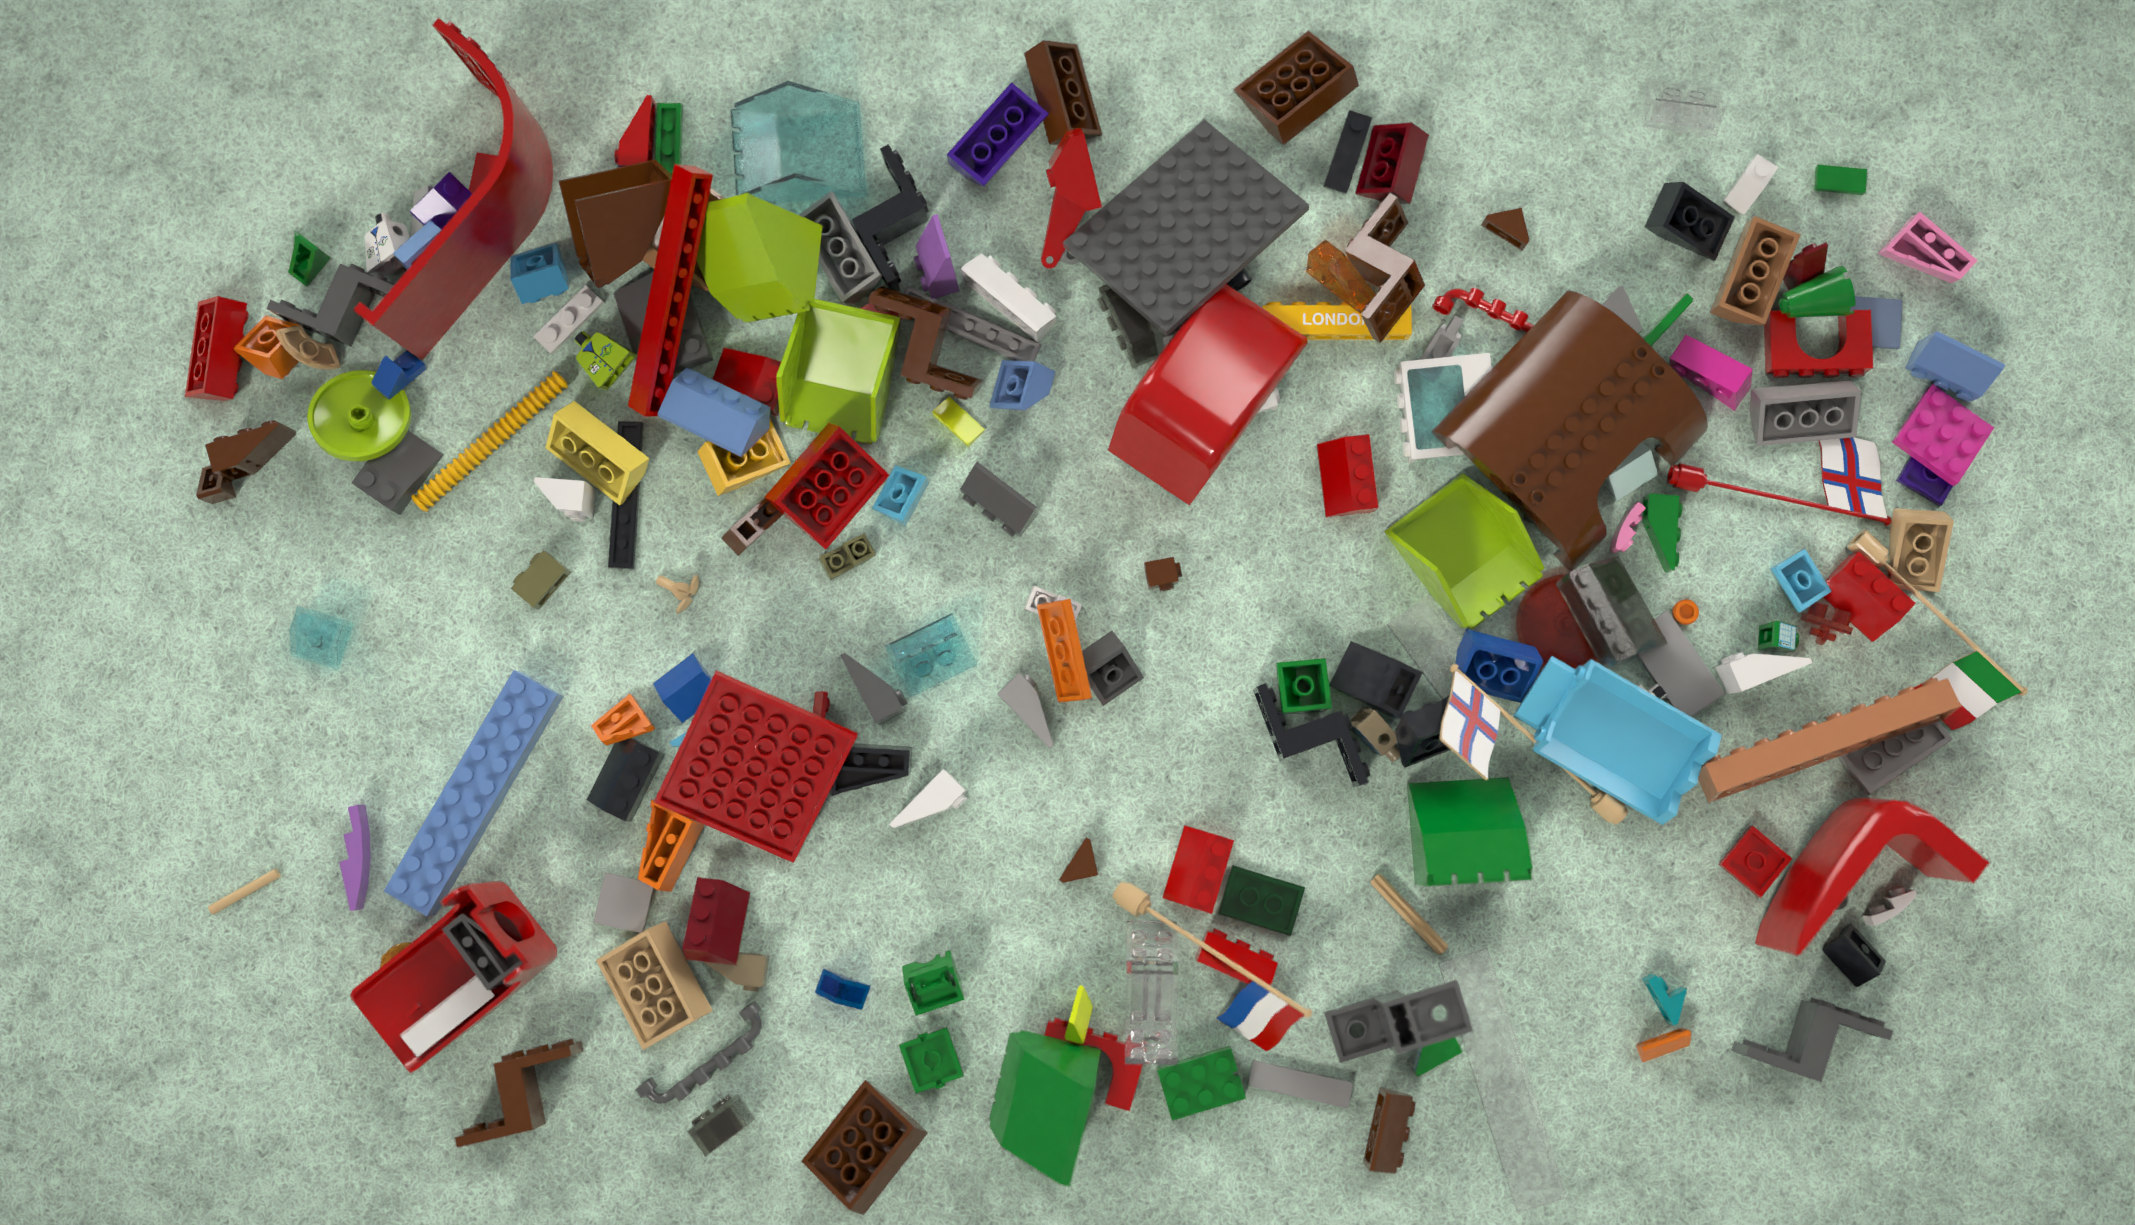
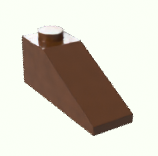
M764 498L736 522L721 539L739 556L780 519L783 514Z

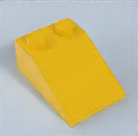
M771 419L769 430L742 457L710 441L705 442L697 451L717 496L743 487L791 464Z

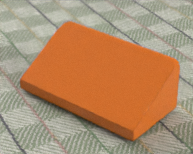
M1679 1028L1638 1043L1636 1048L1641 1061L1646 1062L1689 1046L1691 1032L1688 1029Z

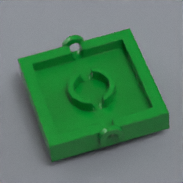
M948 1027L931 1033L919 1034L917 1038L899 1044L915 1094L933 1087L936 1089L946 1086L945 1083L964 1076Z

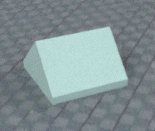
M1641 442L1605 479L1603 483L1616 501L1658 475L1651 449Z

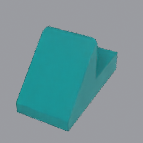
M1649 974L1643 977L1642 980L1666 1023L1672 1026L1678 1024L1687 988L1679 987L1667 994L1666 991L1669 989L1661 976Z

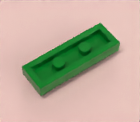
M657 103L655 160L672 175L674 164H681L683 106L681 103Z

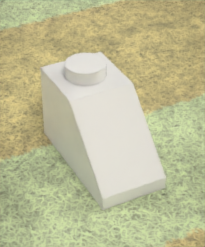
M1757 154L1747 164L1723 203L1744 215L1766 187L1778 167Z

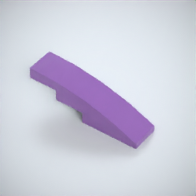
M366 805L348 807L353 832L343 834L349 859L340 861L339 864L350 911L364 908L369 884L371 852Z

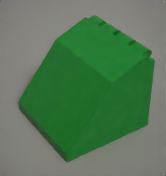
M1509 777L1488 778V780L1470 779L1407 783L1415 885H1452V875H1456L1457 885L1478 884V873H1482L1483 883L1505 882L1504 872L1509 873V882L1532 880L1533 867L1527 831Z
M1024 1030L1009 1033L1005 1050L1007 1054L1004 1055L1000 1070L1001 1078L998 1079L995 1091V1101L992 1104L989 1116V1127L1001 1147L1056 1183L1070 1187L1095 1088L1101 1049Z

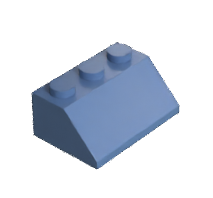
M1935 331L1917 342L1905 368L1910 370L1911 375L1916 378H1926L1934 382V385L1941 390H1951L1957 393L1956 397L1963 401H1974L1984 395L2002 372L2005 364Z

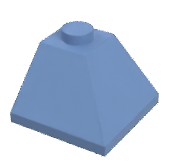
M1002 360L989 407L1009 410L1028 409L1049 395L1055 371L1035 361Z

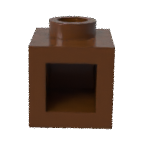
M1174 557L1144 562L1148 589L1159 588L1160 592L1174 589V584H1178V578L1182 577L1180 563H1175Z

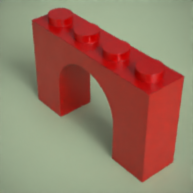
M1853 310L1855 311L1854 314L1838 316V349L1833 357L1827 359L1813 358L1800 348L1796 339L1795 318H1788L1786 313L1782 314L1781 311H1770L1764 325L1765 374H1773V378L1789 377V374H1798L1799 378L1814 377V374H1824L1825 378L1838 377L1839 374H1849L1851 378L1865 376L1867 372L1873 369L1871 310Z
M1055 1017L1054 1021L1048 1020L1044 1036L1072 1042L1065 1040L1069 1021ZM1088 1026L1084 1043L1081 1045L1095 1046L1103 1050L1110 1058L1113 1066L1105 1104L1130 1111L1147 1050L1142 1048L1143 1043L1128 1039L1127 1043L1117 1040L1118 1035L1109 1032H1103V1036L1093 1033L1094 1028Z

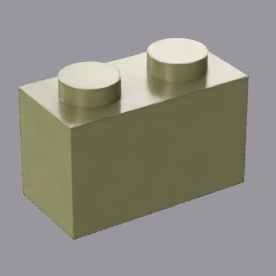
M544 550L533 556L530 560L529 568L515 577L514 585L511 587L522 599L538 610L571 573L562 563Z

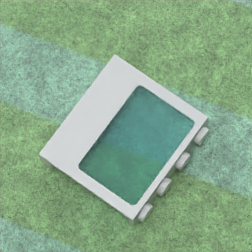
M1490 353L1400 362L1397 367L1398 369L1394 370L1395 384L1400 385V394H1397V405L1399 409L1402 408L1403 418H1400V430L1406 436V442H1403L1404 457H1408L1409 463H1414L1418 459L1465 455L1457 446L1448 449L1431 431L1492 369Z

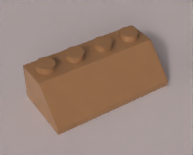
M1753 216L1744 225L1710 313L1731 322L1764 326L1801 234Z

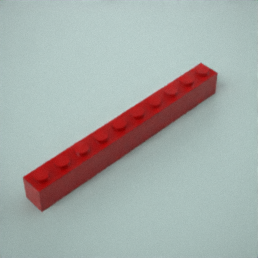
M674 164L628 407L644 417L658 416V411L673 379L713 174L697 166Z

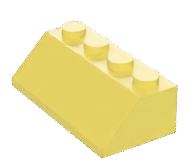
M575 401L554 413L545 448L617 504H623L645 475L650 458Z

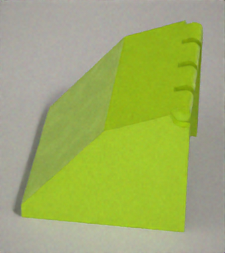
M749 193L708 202L696 261L710 294L736 319H741L745 323L808 312L810 310L809 303H814L822 225Z
M814 299V303H809L810 310L808 312L797 314L776 376L780 421L785 422V426L803 429L804 422L809 421L807 431L820 433L828 423L840 426L850 437L853 431L857 432L855 441L872 445V442H877V438L880 435L888 401L901 317Z
M1464 473L1384 531L1433 598L1461 628L1467 627L1469 630H1473L1485 621V618L1481 615L1483 612L1490 617L1505 606L1502 600L1503 597L1510 602L1525 591V588L1521 586L1522 583L1530 587L1543 577L1540 571L1544 570L1545 567L1518 512Z

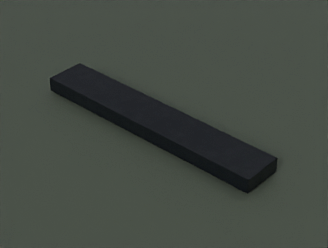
M618 421L617 434L642 452L644 423ZM640 482L623 504L619 505L612 501L608 568L634 569Z

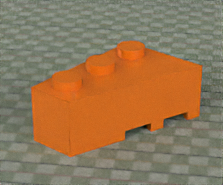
M651 799L650 807H652L650 823H647L646 831H648L646 847H643L638 880L658 891L672 892L704 824L653 803L654 800Z

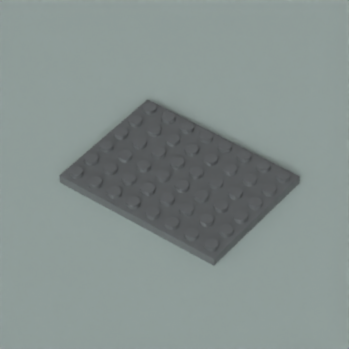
M1203 120L1063 242V246L1167 337L1309 210V204L1206 120Z

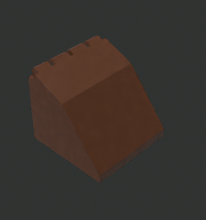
M656 160L559 180L576 256L580 258V266L598 288L606 284L609 285L643 260L664 218L672 175Z

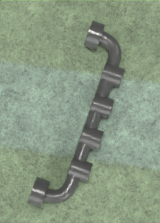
M753 1001L739 1012L744 1021L750 1019L752 1023L751 1029L718 1052L709 1061L699 1066L686 1078L676 1083L667 1092L657 1093L654 1088L658 1085L650 1077L635 1089L640 1098L646 1095L648 1099L657 1104L667 1103L674 1098H677L678 1101L683 1100L691 1093L689 1087L696 1082L699 1086L703 1085L712 1078L709 1072L716 1067L720 1071L733 1062L730 1058L732 1055L739 1052L742 1056L753 1047L751 1041L760 1034L762 1028V1020L758 1014L761 1010L760 1006L756 1001Z

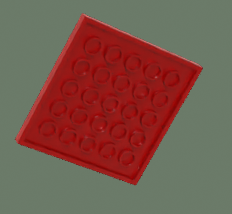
M716 670L653 803L794 863L858 733Z

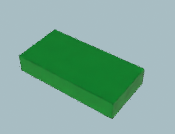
M1817 165L1815 167L1814 191L1864 195L1866 193L1867 169Z

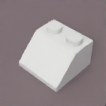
M534 478V483L554 507L564 513L565 517H570V520L585 522L586 518H593L596 489L585 481Z

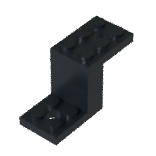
M889 144L880 148L881 155L900 193L851 220L882 273V278L887 287L901 291L898 283L902 281L893 262L887 263L890 260L884 245L927 222L926 213L929 212V209L921 191L916 193L915 181L909 170L904 172L905 167L902 164L903 160L897 150L892 151Z
M1265 683L1253 689L1279 760L1336 740L1353 787L1369 783L1367 777L1371 776L1366 762L1362 763L1358 753L1361 752V747L1357 738L1352 739L1349 729H1352V724L1348 714L1343 715L1341 710L1284 731L1283 727L1286 725L1282 712L1276 711L1274 703L1277 702V698L1273 688H1268Z

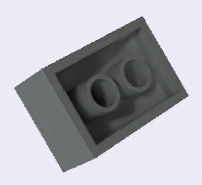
M408 430L403 440L393 450L381 457L368 460L354 478L352 484L391 511L401 515L412 500L411 495L417 493V490L420 489L444 454Z
M846 653L840 655L875 723L881 725L906 712L904 705L908 703L901 690H895Z

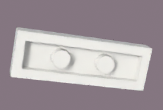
M585 285L533 337L553 355L605 303Z

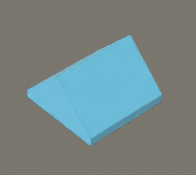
M895 465L872 509L906 526L929 484L927 478L924 475Z
M1806 549L1797 552L1770 568L1798 613L1832 592Z

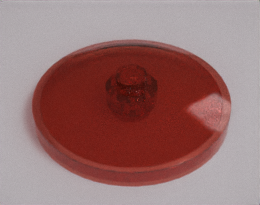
M1560 574L1538 582L1525 594L1516 614V632L1519 643L1537 648L1543 659L1542 668L1545 667L1551 656L1574 669H1577L1580 665L1584 666L1591 659L1600 663L1610 652L1617 635V615L1609 596L1596 583L1578 575Z

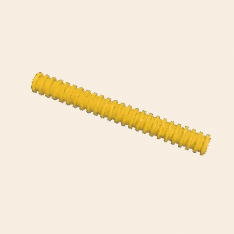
M553 370L550 377H545L547 379L545 382L541 381L539 387L535 386L533 392H528V397L524 396L522 402L518 401L516 407L512 406L511 412L507 411L504 418L500 417L498 423L494 422V427L487 428L488 432H483L481 438L477 437V442L470 443L471 447L469 449L466 447L463 454L460 452L457 459H452V464L448 463L446 469L442 468L440 474H435V479L431 478L429 484L425 483L423 489H418V494L411 495L413 502L422 511L428 512L429 506L433 507L435 501L439 502L441 496L445 497L447 495L446 491H451L453 485L457 486L459 480H464L463 476L470 475V470L474 471L476 465L480 466L482 460H487L488 454L492 455L494 449L498 450L500 444L504 445L505 439L509 440L511 434L515 435L517 429L521 430V425H526L529 418L532 420L535 413L539 414V409H544L546 403L550 404L552 398L556 399V394H561L563 388L567 389L569 387L568 383L557 371Z

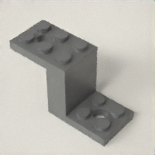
M340 264L318 314L307 309H298L294 304L282 299L280 303L270 300L266 309L285 321L302 325L307 330L351 347L364 319L354 311V308L360 302L369 308L375 294L385 297L395 284L387 281V278L377 273L370 275L357 265L350 264L348 267Z
M1457 980L1407 995L1396 990L1324 1012L1340 1063L1388 1048L1397 1054H1401L1474 1032ZM1437 1006H1443L1446 1009V1017L1440 1021L1435 1020L1433 1017V1010ZM1354 1023H1360L1363 1026V1033L1359 1037H1352L1350 1035L1349 1029Z
M1811 998L1810 1002L1801 1000L1785 1053L1771 1048L1767 1050L1766 1046L1746 1039L1743 1040V1043L1734 1041L1731 1051L1822 1083L1839 1025L1887 1040H1891L1893 1030L1885 1028V1022L1862 1016L1858 1012L1837 1007L1835 1004Z

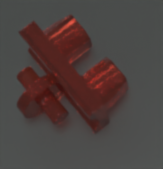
M1815 602L1810 606L1807 613H1802L1800 620L1820 626L1819 629L1811 627L1809 634L1817 636L1816 644L1822 646L1826 640L1834 642L1836 639V634L1829 633L1830 629L1851 635L1853 628L1849 627L1851 612L1836 608L1832 621L1824 619L1828 605Z

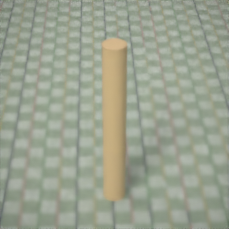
M273 869L209 905L210 913L214 915L280 878L281 875L278 869Z

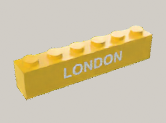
M1268 302L1262 306L1263 309L1304 335L1307 340H1374L1361 316L1367 303L1365 305H1355V302H1342L1340 305H1331L1330 302H1317L1316 305H1306L1305 302H1293L1291 305H1281V302ZM1411 305L1384 340H1409L1412 335Z

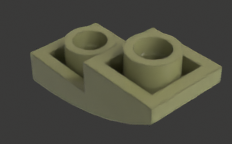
M864 533L843 543L841 547L820 556L819 561L831 581L870 560L876 554Z

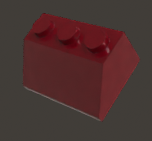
M1412 122L1373 125L1355 194L1383 201L1391 193L1398 197L1400 204H1411L1429 134Z
M697 877L682 947L686 960L737 965L750 892L724 880Z

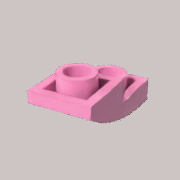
M1639 501L1631 506L1617 526L1610 548L1613 554L1620 550L1622 552L1626 551L1634 542L1631 538L1636 532L1632 528L1642 520L1643 516L1641 513L1646 509Z

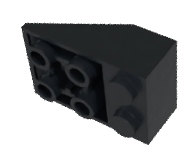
M1350 641L1329 686L1394 719H1399L1423 672L1394 658Z

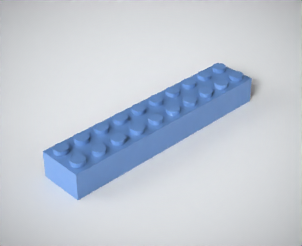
M513 670L388 882L384 892L425 916L437 914L442 905L440 902L453 887L564 697L563 695L528 675Z

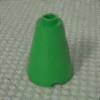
M1843 266L1835 267L1783 293L1782 299L1779 300L1781 313H1786L1788 318L1848 316L1854 314L1855 311L1850 309L1856 306L1855 293L1851 278L1845 279L1843 273L1847 272L1846 268Z

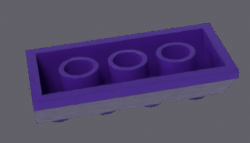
M1011 82L947 153L948 164L967 180L984 187L1045 120L1049 113Z

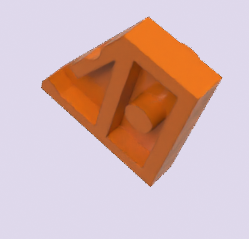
M631 694L627 695L591 725L601 742L606 746L655 729L637 700Z

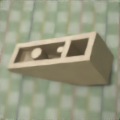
M739 952L737 965L704 963L735 984L744 985L743 990L759 991V987L766 986L770 955Z

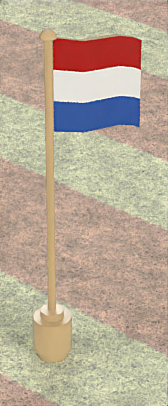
M1123 881L1116 887L1112 898L1116 900L1117 905L1136 917L1141 914L1145 915L1147 912L1253 980L1238 993L1229 1008L1216 1017L1218 1020L1263 1050L1268 1051L1282 1040L1294 1023L1302 1017H1311L1312 1010L1310 1008L1308 1010L1151 909L1150 895L1130 882L1125 883Z

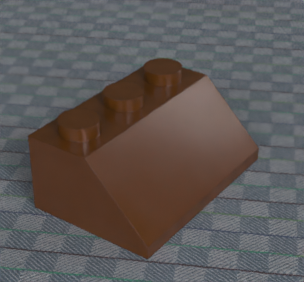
M1379 1087L1363 1164L1369 1171L1396 1174L1397 1167H1402L1404 1153L1401 1152L1403 1142L1408 1141L1410 1132L1407 1122L1408 1118L1413 1116L1415 1110V1102L1412 1101L1413 1097L1410 1094Z

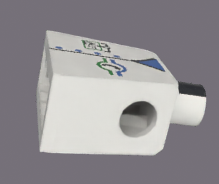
M379 213L375 216L376 226L365 235L366 269L368 273H377L389 277L404 266L393 253L410 236L404 224L391 221L390 214Z

